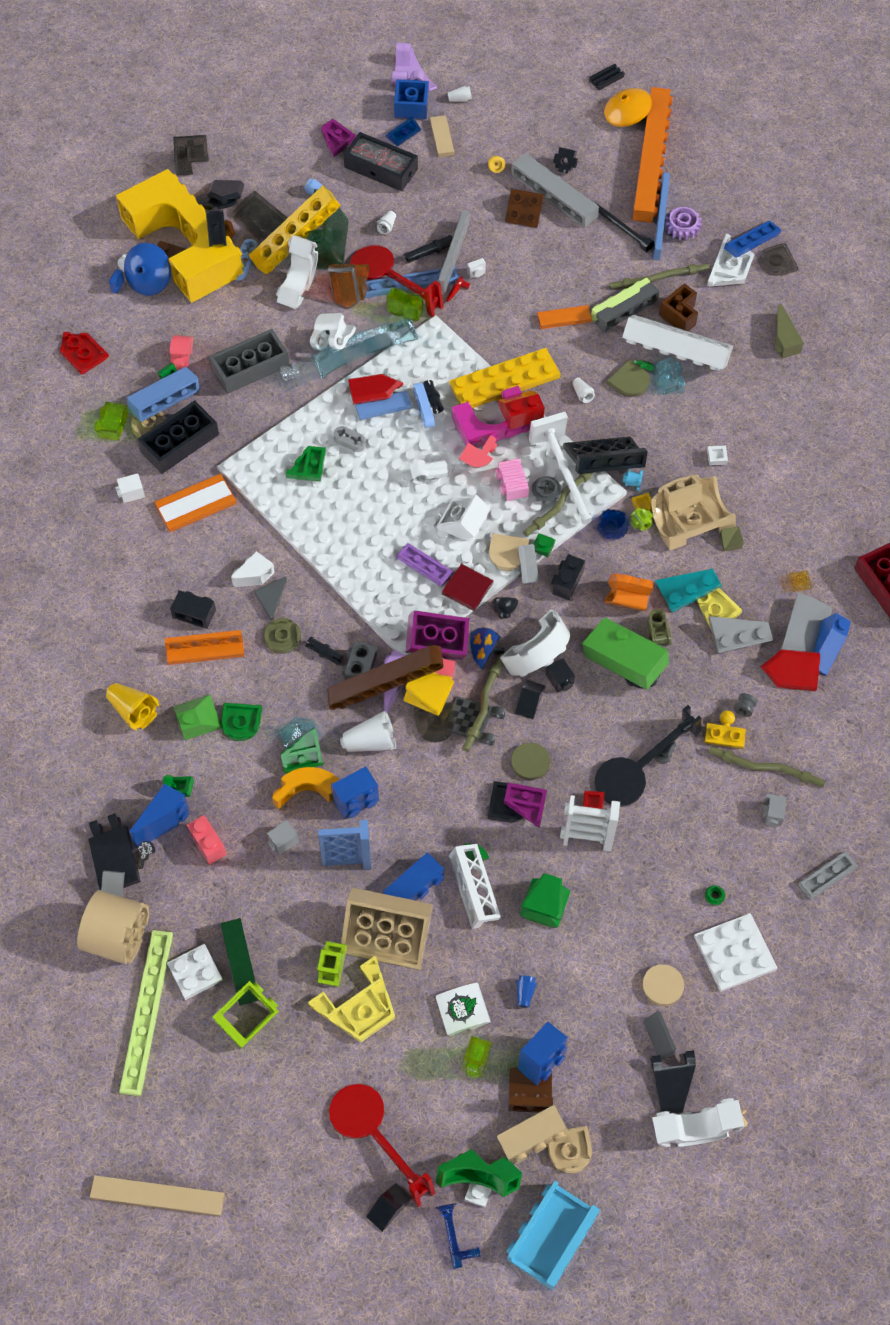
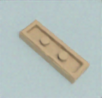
M446 115L430 117L438 157L454 156V148Z

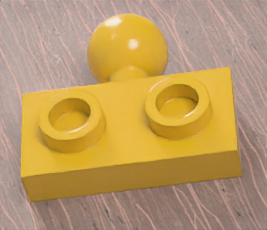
M725 710L720 714L719 719L722 725L707 723L705 744L739 749L744 748L746 729L730 726L735 721L733 712Z

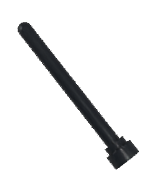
M596 203L599 206L598 213L636 240L643 251L647 253L653 248L655 242L652 239L642 237Z

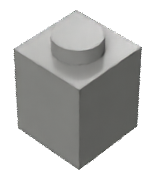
M287 820L267 833V845L272 852L276 850L279 855L299 843L298 834Z

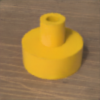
M494 155L488 160V168L494 173H500L505 168V161L502 157Z

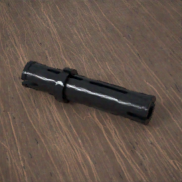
M448 235L439 240L435 239L432 243L404 253V256H407L405 259L409 264L432 253H439L442 249L450 247L453 237Z

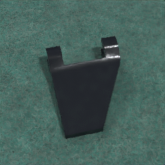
M694 1050L685 1051L684 1059L686 1065L662 1068L661 1055L650 1058L661 1112L669 1111L670 1114L683 1112L696 1067Z

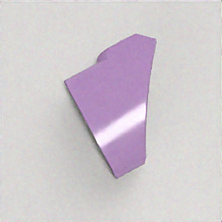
M397 42L392 86H396V79L429 81V91L437 89V85L426 76L419 65L413 48H411V43Z

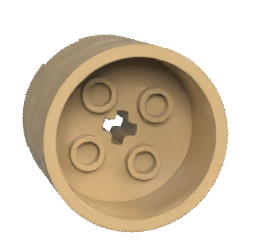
M102 890L96 891L91 897L80 923L77 937L78 949L122 964L131 963L136 957L143 941L141 938L144 933V925H148L149 906Z

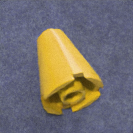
M114 683L107 688L106 698L133 730H137V728L144 729L155 719L157 715L155 710L156 706L159 707V702L153 695L119 683Z

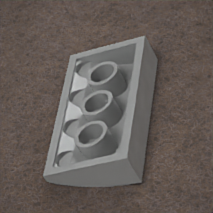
M798 593L781 649L814 652L822 620L831 616L832 608L813 597Z

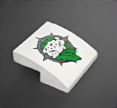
M478 983L461 986L435 996L448 1036L467 1029L473 1030L491 1022Z

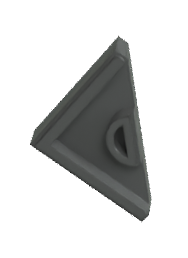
M286 576L255 590V595L270 620L274 619V614L281 600L282 592L287 583Z

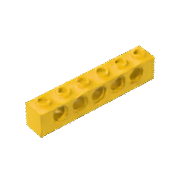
M322 185L249 254L257 269L266 275L273 271L290 254V247L288 246L290 238L293 235L304 239L309 237L329 216L336 212L341 206L333 193Z

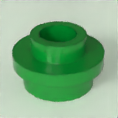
M710 886L706 889L705 899L711 905H720L725 900V892L720 886ZM716 893L718 898H712L711 894Z

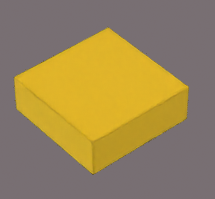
M649 492L632 497L631 501L635 509L642 508L652 511Z

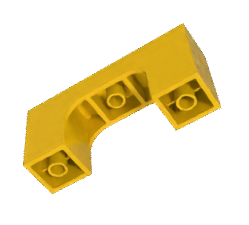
M169 169L116 195L121 219L137 239L163 227H174L179 229L193 245L169 258L173 282L190 303L238 279L237 276L243 274L242 268L244 265L241 261L242 253L239 247L233 245L229 236H226L227 246L218 244L209 247L204 207L197 203L194 195L189 194L186 186L181 184L176 174H172Z

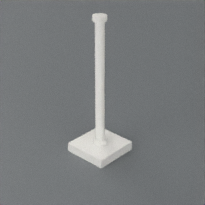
M566 412L531 421L528 439L530 445L545 441L550 442L582 517V524L591 522L592 517L588 515L556 439L565 435L568 420Z

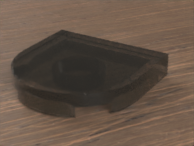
M786 243L764 249L759 257L761 269L769 275L781 276L797 272L799 269Z
M452 702L445 703L439 716L419 707L413 708L417 732L422 735L421 737L424 740L441 742L452 735L455 727Z

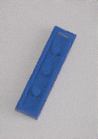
M769 220L726 243L724 249L737 258L778 236L781 233V229Z

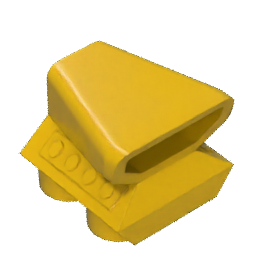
M433 672L407 683L403 701L439 716L452 690L454 681L451 676Z

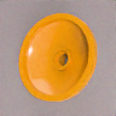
M640 88L621 90L607 102L604 109L605 118L613 126L626 127L641 121L649 113L652 106L651 97L647 91Z

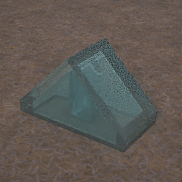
M295 717L278 732L284 750L314 727L316 728L317 737L320 738L321 734L315 719Z

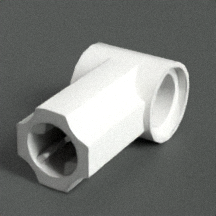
M416 460L410 464L412 479L415 484H423L432 478L448 476L445 460L427 463L424 460Z

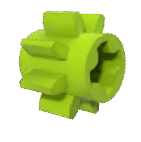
M638 508L631 514L632 521L630 524L634 529L638 528V530L644 531L652 525L651 518L653 515L649 509Z

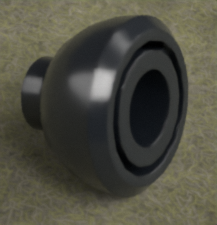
M496 597L492 600L495 611L499 613V617L510 618L518 606V600L511 597Z

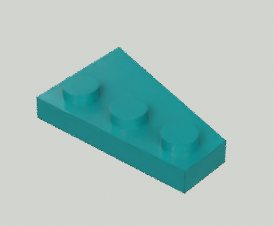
M713 568L655 580L672 613L722 587Z

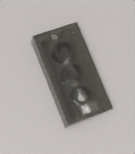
M256 191L249 194L231 214L235 221L261 242L288 218Z

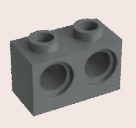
M354 641L353 647L348 650V663L344 664L342 669V675H344L345 680L373 669L377 657V646ZM354 671H359L360 673H359V674H354L353 672H354Z

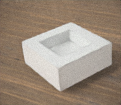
M483 258L467 263V275L470 279L485 274L486 262Z
M708 446L709 465H727L726 446Z
M470 1183L465 1201L485 1208L491 1189Z

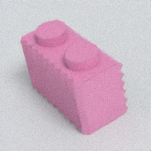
M520 458L498 462V469H495L496 478L501 480L500 491L502 495L506 496V500L528 497L529 487Z

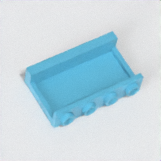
M554 1181L552 1185L547 1184L541 1194L544 1196L540 1204L535 1203L530 1212L532 1218L529 1223L524 1221L518 1231L521 1236L517 1242L513 1240L506 1251L509 1254L507 1257L509 1262L552 1291L600 1212V1209L592 1205L590 1207L558 1186L557 1181Z

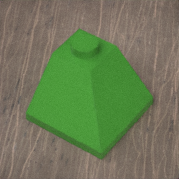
M210 694L173 706L184 740L222 728Z

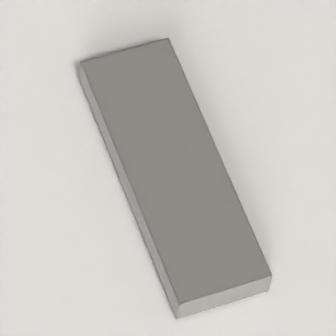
M844 851L800 881L798 886L811 901L857 869L858 865Z

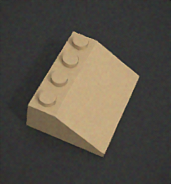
M352 888L347 899L341 944L347 945L346 954L367 959L375 956L377 961L420 970L433 904Z

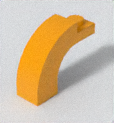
M305 767L293 770L281 778L282 788L279 787L273 793V805L280 809L295 794L306 790L319 793L330 803L333 800L331 784L340 779L331 772L321 768Z

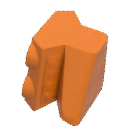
M610 574L607 582L612 590L606 596L604 604L645 611L649 595L653 589V581L625 574Z

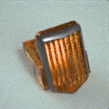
M368 264L329 265L330 291L332 300L337 305L349 309L358 304L360 300L365 299L368 289L366 280L370 270Z

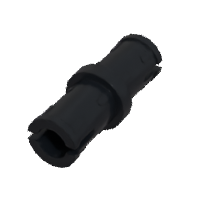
M428 380L424 381L423 385L433 413L437 414V411L438 414L443 412L444 407L432 380H429V382Z
M312 636L307 640L309 643H306L305 647L318 653L321 658L325 657L336 665H339L341 663L340 659L344 658L343 654L330 648V645L327 643L323 644Z

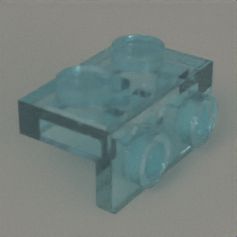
M669 357L653 364L657 389L660 395H665L675 390H678L680 394L684 393L683 386H685V381L681 376L683 369L679 361L677 362L673 357Z

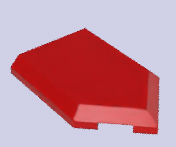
M63 332V340L59 352L81 375L108 359L109 354L88 333L71 334V332Z
M384 374L348 379L353 405L389 399L393 392L403 385V382Z
M781 649L760 667L778 688L816 691L820 653Z

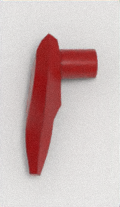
M462 276L459 277L449 292L446 302H449L454 297L460 287L468 290L471 283L464 281Z

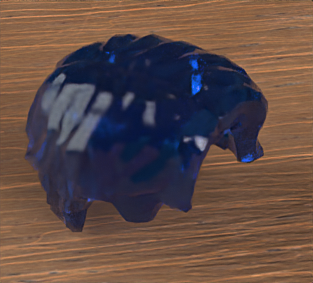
M607 509L602 511L595 529L605 539H620L629 531V518L625 512Z

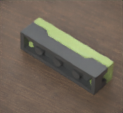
M646 277L641 281H637L633 286L623 289L614 297H609L607 301L594 306L591 320L604 333L628 319V317L657 302L659 290Z

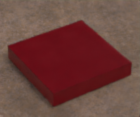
M461 563L442 590V595L475 611L493 585L494 580Z

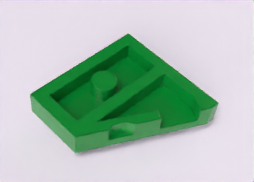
M307 446L303 454L296 459L295 465L286 471V478L321 482L326 448Z

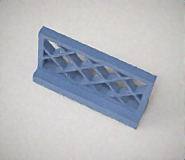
M360 820V827L318 830L322 866L363 864V870H371L368 820Z

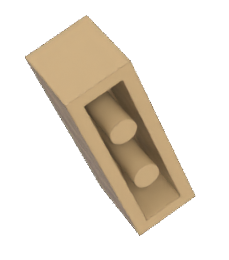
M553 1105L497 1135V1138L508 1160L511 1163H520L527 1159V1155L531 1152L538 1153L547 1147L546 1144L552 1141H561L569 1131L557 1108Z

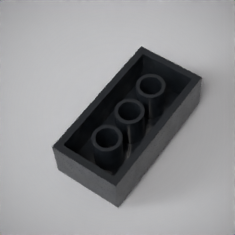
M194 400L139 437L137 441L140 452L163 474L217 437L219 431L217 422Z

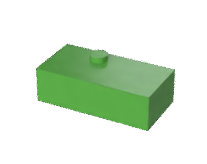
M605 617L582 643L585 657L646 690L669 664L667 649Z

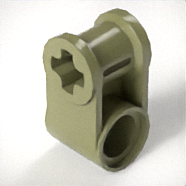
M660 609L652 610L647 621L649 640L658 645H671V633L665 613Z

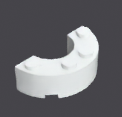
M293 235L288 243L290 247L289 253H291V267L287 271L286 280L278 288L276 296L278 297V303L296 309L304 299L302 294L304 291H308L312 284L317 266L318 251H315V248H317L315 242Z
M549 610L538 621L542 628L535 637L523 644L513 645L500 657L511 675L523 677L543 666H549L553 663L555 657L566 650V645L570 639V632L555 610Z
M733 1098L724 1099L714 1108H704L700 1113L696 1114L684 1112L676 1115L674 1113L670 1114L669 1111L657 1113L656 1117H652L657 1143L664 1147H670V1143H676L677 1147L709 1143L729 1137L728 1132L734 1130V1133H738L744 1128L739 1100L734 1101Z

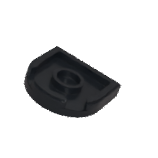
M494 781L487 819L512 823L524 818L504 804L508 783Z

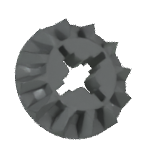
M540 477L532 485V494L537 500L540 499L544 503L558 499L561 493V485L553 477ZM546 485H548L549 488L547 494L544 493Z

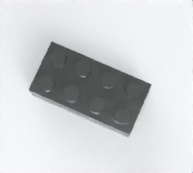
M273 329L209 356L211 370L227 394L290 366L289 354Z

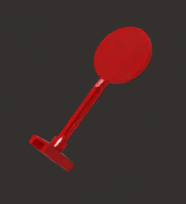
M370 245L359 249L352 256L350 265L354 268L357 277L373 280L385 275L389 276L420 295L425 300L427 314L431 317L435 316L434 310L437 307L441 310L444 308L440 283L434 281L424 289L392 270L394 257L388 248L380 245Z
M364 1084L348 1085L339 1090L332 1098L329 1107V1117L334 1129L342 1136L352 1139L371 1135L408 1180L407 1183L410 1185L409 1189L412 1199L419 1208L422 1205L421 1196L426 1192H429L431 1196L436 1194L432 1179L427 1173H424L421 1177L415 1174L378 1130L385 1114L384 1102L380 1094L371 1086Z

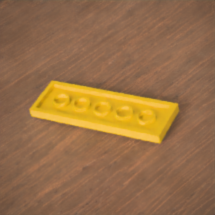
M543 348L449 380V386L459 404L469 402L471 407L475 408L501 399L503 390L519 386L520 390L524 391L559 379L561 373L547 348Z

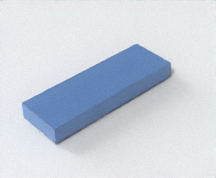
M407 391L394 393L389 399L355 404L359 420L411 409V402Z

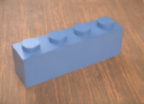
M184 367L127 397L128 409L142 422L199 392L198 377L187 367Z

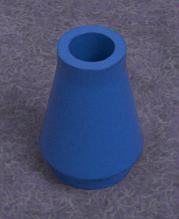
M525 975L519 976V980L516 981L517 1006L530 1007V1002L537 985L535 983L536 978Z

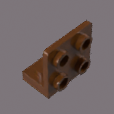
M511 188L505 222L537 228L542 204L545 201L544 194Z
M510 1068L508 1111L540 1113L553 1106L552 1073L546 1081L541 1080L536 1085L517 1068Z

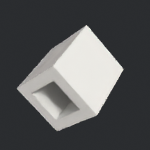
M138 473L117 479L118 487H115L118 498L122 497L124 503L145 497Z

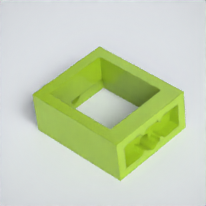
M249 981L212 1017L241 1049L279 1012L276 1009L278 1004L271 997L267 999L262 994L264 990L256 982L252 984ZM249 990L270 1013L244 1038L223 1015Z

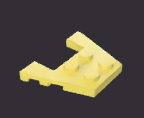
M375 956L360 966V970L371 985L341 1006L335 1008L324 991L308 1002V1005L313 1010L360 1043L395 1019L390 998Z

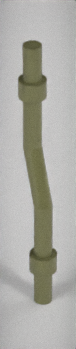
M709 263L700 265L690 264L688 267L666 270L646 277L652 283L676 275L688 273L693 275L710 268ZM646 277L624 278L622 281L609 283L610 289L623 287L625 289Z
M594 473L579 474V477L574 480L576 487L583 482L589 481ZM568 485L563 489L556 505L542 517H537L523 531L526 537L534 531L543 528L548 520L561 511L571 492Z
M499 654L495 663L491 665L488 672L489 676L481 690L480 712L473 726L469 728L466 734L467 739L462 747L466 752H469L474 740H477L480 734V727L488 713L489 691L496 677H499L502 671L503 662L500 657L503 654Z
M713 746L710 747L708 752L722 758L724 762H732L753 771H781L799 778L801 782L806 784L809 782L822 788L826 780L811 775V772L800 771L782 763H754L733 755L734 752L729 750L723 751Z

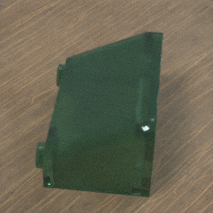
M339 207L335 213L322 224L323 230H312L308 234L307 240L317 244V248H315V251H318L316 269L328 270L329 267L342 268L344 265L349 221L348 217Z

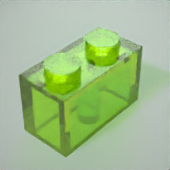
M471 1036L463 1059V1072H466L468 1077L474 1079L478 1077L483 1078L491 1055L492 1042Z

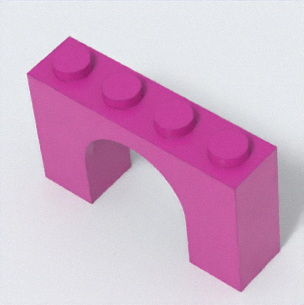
M519 386L503 390L501 399L522 393ZM469 402L452 407V419L465 446L470 443L476 448H480L486 443L490 435L496 438V443L499 440L530 431L531 424L509 430L506 421L496 425L485 424L476 417Z

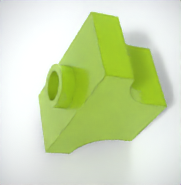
M326 941L324 949H321L317 968L319 972L318 983L339 987L347 945Z

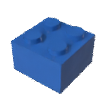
M396 79L394 118L427 119L429 81Z
M366 766L331 784L333 802L344 819L357 816L361 810L366 807L370 809L379 801L378 784Z
M547 1022L520 1050L517 1069L536 1085L541 1080L546 1081L551 1075L553 1067L555 1065L557 1067L560 1066L564 1061L568 1037L551 1023Z

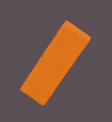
M588 305L537 312L540 329L589 323L592 319Z

